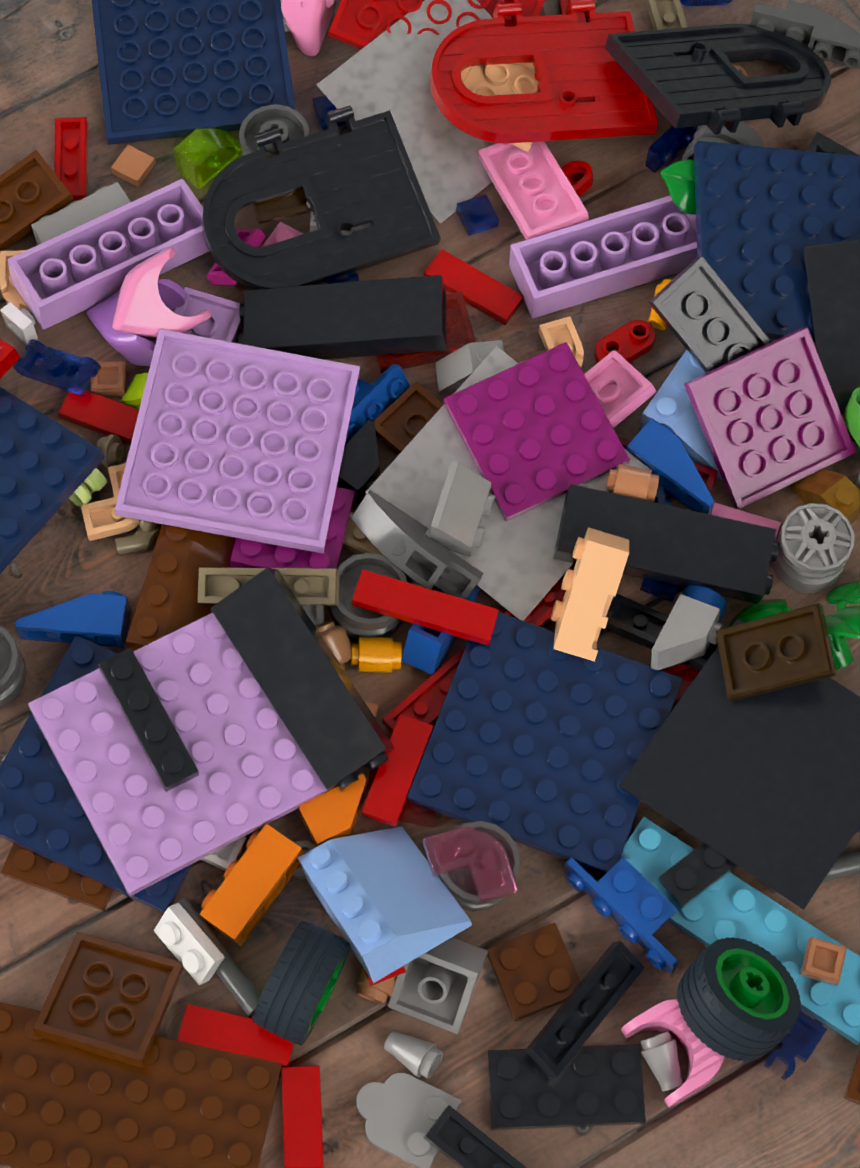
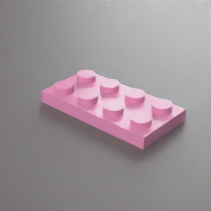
M545 141L534 142L529 152L510 143H496L478 150V155L484 169L526 240L589 221L586 208Z

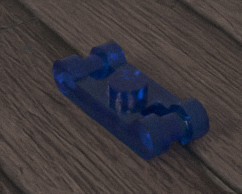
M35 339L29 341L25 347L27 352L13 366L22 376L78 395L85 394L89 387L88 381L91 376L95 377L101 369L100 364L90 357L85 356L81 358L45 346ZM38 359L43 360L39 366L35 365Z

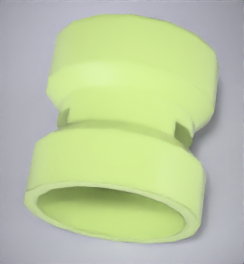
M95 468L68 499L79 507L88 504L92 500L91 495L95 491H100L107 483L106 478Z

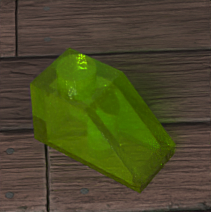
M217 128L196 129L173 148L177 171L199 189L241 154L240 142L226 131Z

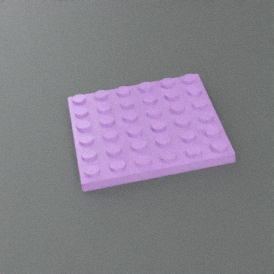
M159 329L115 506V515L324 554L360 366Z
M213 613L134 651L137 660L199 771V776L165 792L99 669L28 703L37 724L129 897L294 811L301 804L327 792L322 781Z

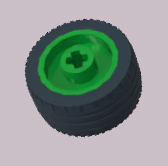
M302 920L286 943L258 1001L253 1022L268 1032L288 1040V1042L302 1046L331 998L348 957L351 944L342 937H338L336 934L316 926V924Z
M726 937L725 939L721 938L713 942L688 967L677 988L678 1006L687 1026L708 1048L732 1060L753 1061L769 1053L790 1032L798 1020L801 1010L799 990L786 967L774 955L766 951L765 948L746 939Z

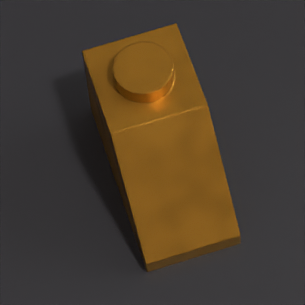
M821 469L798 480L790 487L805 505L815 503L833 507L839 510L849 520L851 525L860 519V490L845 475Z

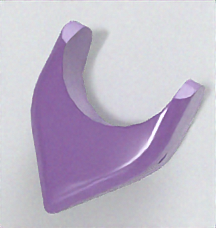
M158 279L159 295L165 306L169 309L183 306L187 299V293L184 289L169 279ZM120 290L87 311L88 318L103 338L128 362L139 366L151 365L155 348L153 342L147 340V337L116 331L112 327Z

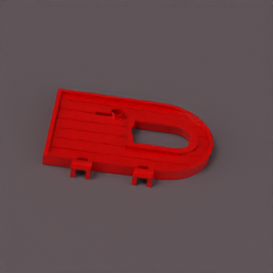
M569 0L566 15L522 17L520 2L500 3L495 5L493 19L472 21L456 28L443 39L435 52L430 73V87L434 101L441 113L454 126L475 138L493 143H526L655 134L658 121L652 101L605 49L609 34L635 32L630 11L595 13L594 0ZM577 12H584L586 23H578ZM504 16H511L513 27L504 26ZM533 62L534 76L539 83L537 90L540 93L478 95L464 85L461 79V72L467 67L479 66L480 64L496 65Z

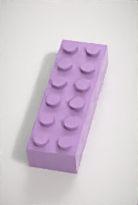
M180 179L7 259L11 281L43 330L99 304L121 290L125 276L131 269L169 247H173L177 254L163 265L159 275L209 252L202 229L203 206L186 182Z
M667 196L512 244L510 246L509 267L521 294L524 296L523 299L532 319L680 273L697 258L696 215L683 212L677 207L671 196Z

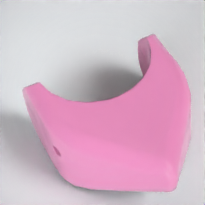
M337 0L281 1L282 14L298 48L305 55L312 57L320 52Z
M169 247L138 264L125 276L112 327L114 330L157 339L159 329L185 333L212 317L208 309L189 317L181 316L172 312L162 302L158 290V278L163 265L177 254L173 247Z
M677 999L666 1000L653 1006L621 1028L626 1038L645 1031H658L661 1033L669 1031L671 1038L676 1039L683 1048L688 1064L687 1078L681 1087L664 1099L668 1108L677 1105L709 1084L719 1071L725 1056L712 1051L711 1048H708L707 1045L695 1036L690 1027L687 1026L686 1021H684L683 1015H681Z

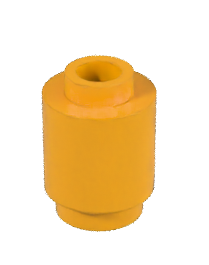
M359 637L358 644H351V665H357L358 672L392 673V669H401V641H393V638Z

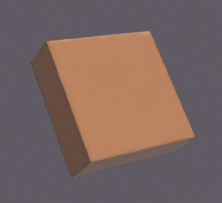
M127 145L111 166V172L113 175L140 187L156 165L155 158Z
M126 361L92 362L91 392L103 397L124 396L126 393L127 377Z
M810 937L807 942L800 975L837 986L840 981L847 947Z

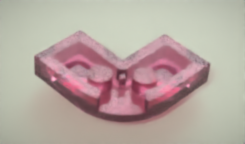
M463 827L423 839L433 877L469 867L480 903L511 895L518 891L503 845L489 834L475 830L474 827Z

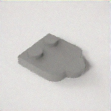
M406 1073L393 1074L384 1084L381 1082H371L364 1085L358 1092L356 1099L359 1113L367 1119L365 1133L368 1141L374 1147L416 1168H431L439 1150L423 1137L448 1105L457 1111L461 1103L460 1099Z

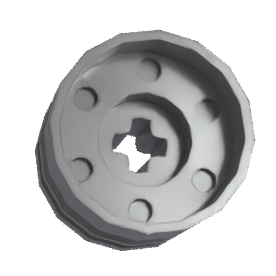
M810 503L796 508L787 516L777 539L779 541V550L775 562H772L777 577L786 586L802 593H817L829 589L838 581L854 548V531L849 520L839 510L826 504Z

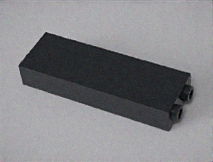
M442 275L245 290V301L239 307L240 319L244 323V333H239L238 341L239 344L318 359L447 350V300Z
M569 485L564 501L553 559L576 564L577 559L572 558L577 539L578 537L584 539L589 527L629 540V555L623 575L682 588L689 585L702 586L717 592L723 597L758 604L764 595L770 594L773 584V574H768L770 561L775 562L779 550V541L774 540L776 529L578 485Z
M267 567L210 608L327 790L338 786L343 791L353 782L360 780L357 774L369 767L370 771H373L389 760L386 754L395 749L279 570Z

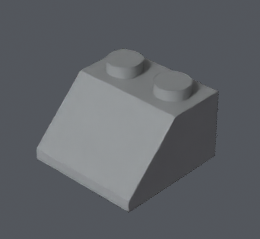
M452 460L432 520L430 538L450 551L469 557L473 546L480 548L485 528L480 526L483 514L490 516L495 500V495L490 494L491 482L461 463Z
M453 937L404 965L406 972L397 976L388 1008L458 1034L479 981L488 951Z

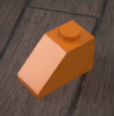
M364 774L359 775L358 778L360 780L353 782L343 791L337 786L298 806L299 816L316 847L330 839L352 836L367 793V780Z

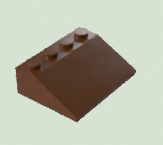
M162 524L126 638L128 648L131 647L134 652L213 613L210 608L216 604L198 603L199 567L235 568L230 566L236 541L235 537Z

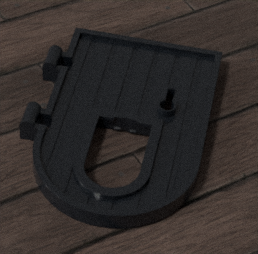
M722 24L615 33L608 35L605 49L674 128L707 125L715 135L721 133L723 125L730 133H736L740 121L770 118L778 128L784 126L786 119L793 126H798L802 114L817 109L823 103L831 83V76L827 66L815 52L801 42L785 36V34L777 31L772 32L755 25ZM769 60L784 65L793 73L747 78L731 63Z
M350 105L327 112L324 120L328 130L282 143L278 128L253 135L252 144L255 152L242 156L227 165L214 179L205 198L202 215L203 235L206 246L217 265L233 280L253 290L307 286L322 283L438 245L441 237L390 110L355 121L354 112ZM345 121L349 133L340 135L337 123ZM272 143L278 155L267 158L264 146ZM303 189L307 199L306 204L313 212L312 219L313 222H316L318 230L265 247L250 246L238 237L234 227V219L240 209L249 206L251 203L262 202L282 194ZM370 222L372 224L371 227L359 231L353 230V232L350 235H344L341 233V230L349 232L351 231V228H355Z

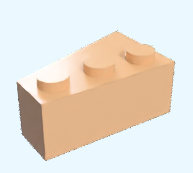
M589 527L584 539L578 537L572 558L577 559L574 570L567 569L561 589L566 590L563 601L556 600L551 614V620L555 621V650L595 662L598 653L597 640L601 629L606 628L608 621L606 615L613 596H616L629 555L628 539Z

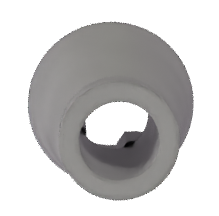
M393 1030L384 1045L385 1051L392 1054L418 1078L424 1076L430 1079L438 1069L443 1057V1051L437 1049L436 1043L409 1036L397 1030Z
M669 1031L640 1041L643 1050L640 1052L658 1080L662 1092L683 1085L676 1039L672 1040Z

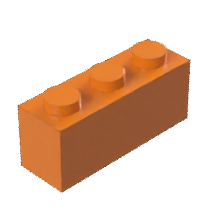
M268 824L261 831L258 829L250 836L246 843V852L239 861L235 859L227 867L223 876L225 880L217 891L215 889L210 891L201 905L203 910L199 915L208 924L239 946L243 945L292 878L296 869L300 867L298 857L305 854L300 846Z

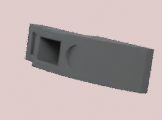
M792 0L788 1L786 9L758 2L755 3L750 25L785 34V36L807 45L822 61H830L846 65L850 68L860 69V33L846 23L824 11Z
M371 490L368 491L351 517L363 534L384 556L425 588L432 589L433 586H436L448 595L466 600L484 574L425 535L428 530L426 526Z

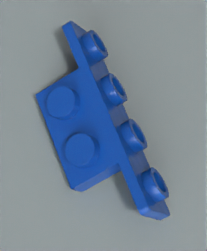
M392 364L373 384L358 379L345 446L368 420L373 422L411 387L399 365Z
M570 857L564 866L567 882L578 892L584 890L593 899L591 904L599 914L605 918L611 916L620 925L618 930L631 944L637 942L647 951L645 956L659 971L665 969L671 974L676 969L679 961L653 935L676 913L677 908L624 857L598 882Z

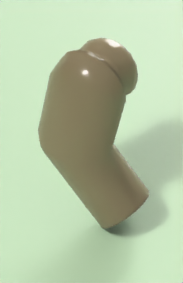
M139 520L140 526L134 535L115 539L118 555L149 549L160 533V524Z

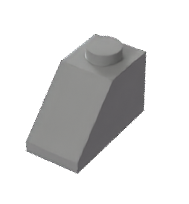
M503 341L468 343L435 362L439 395L455 393L496 346L504 351Z
M680 594L652 648L651 668L660 670L704 656L710 643L716 645L718 642L716 631L723 629V624L719 623L720 609Z

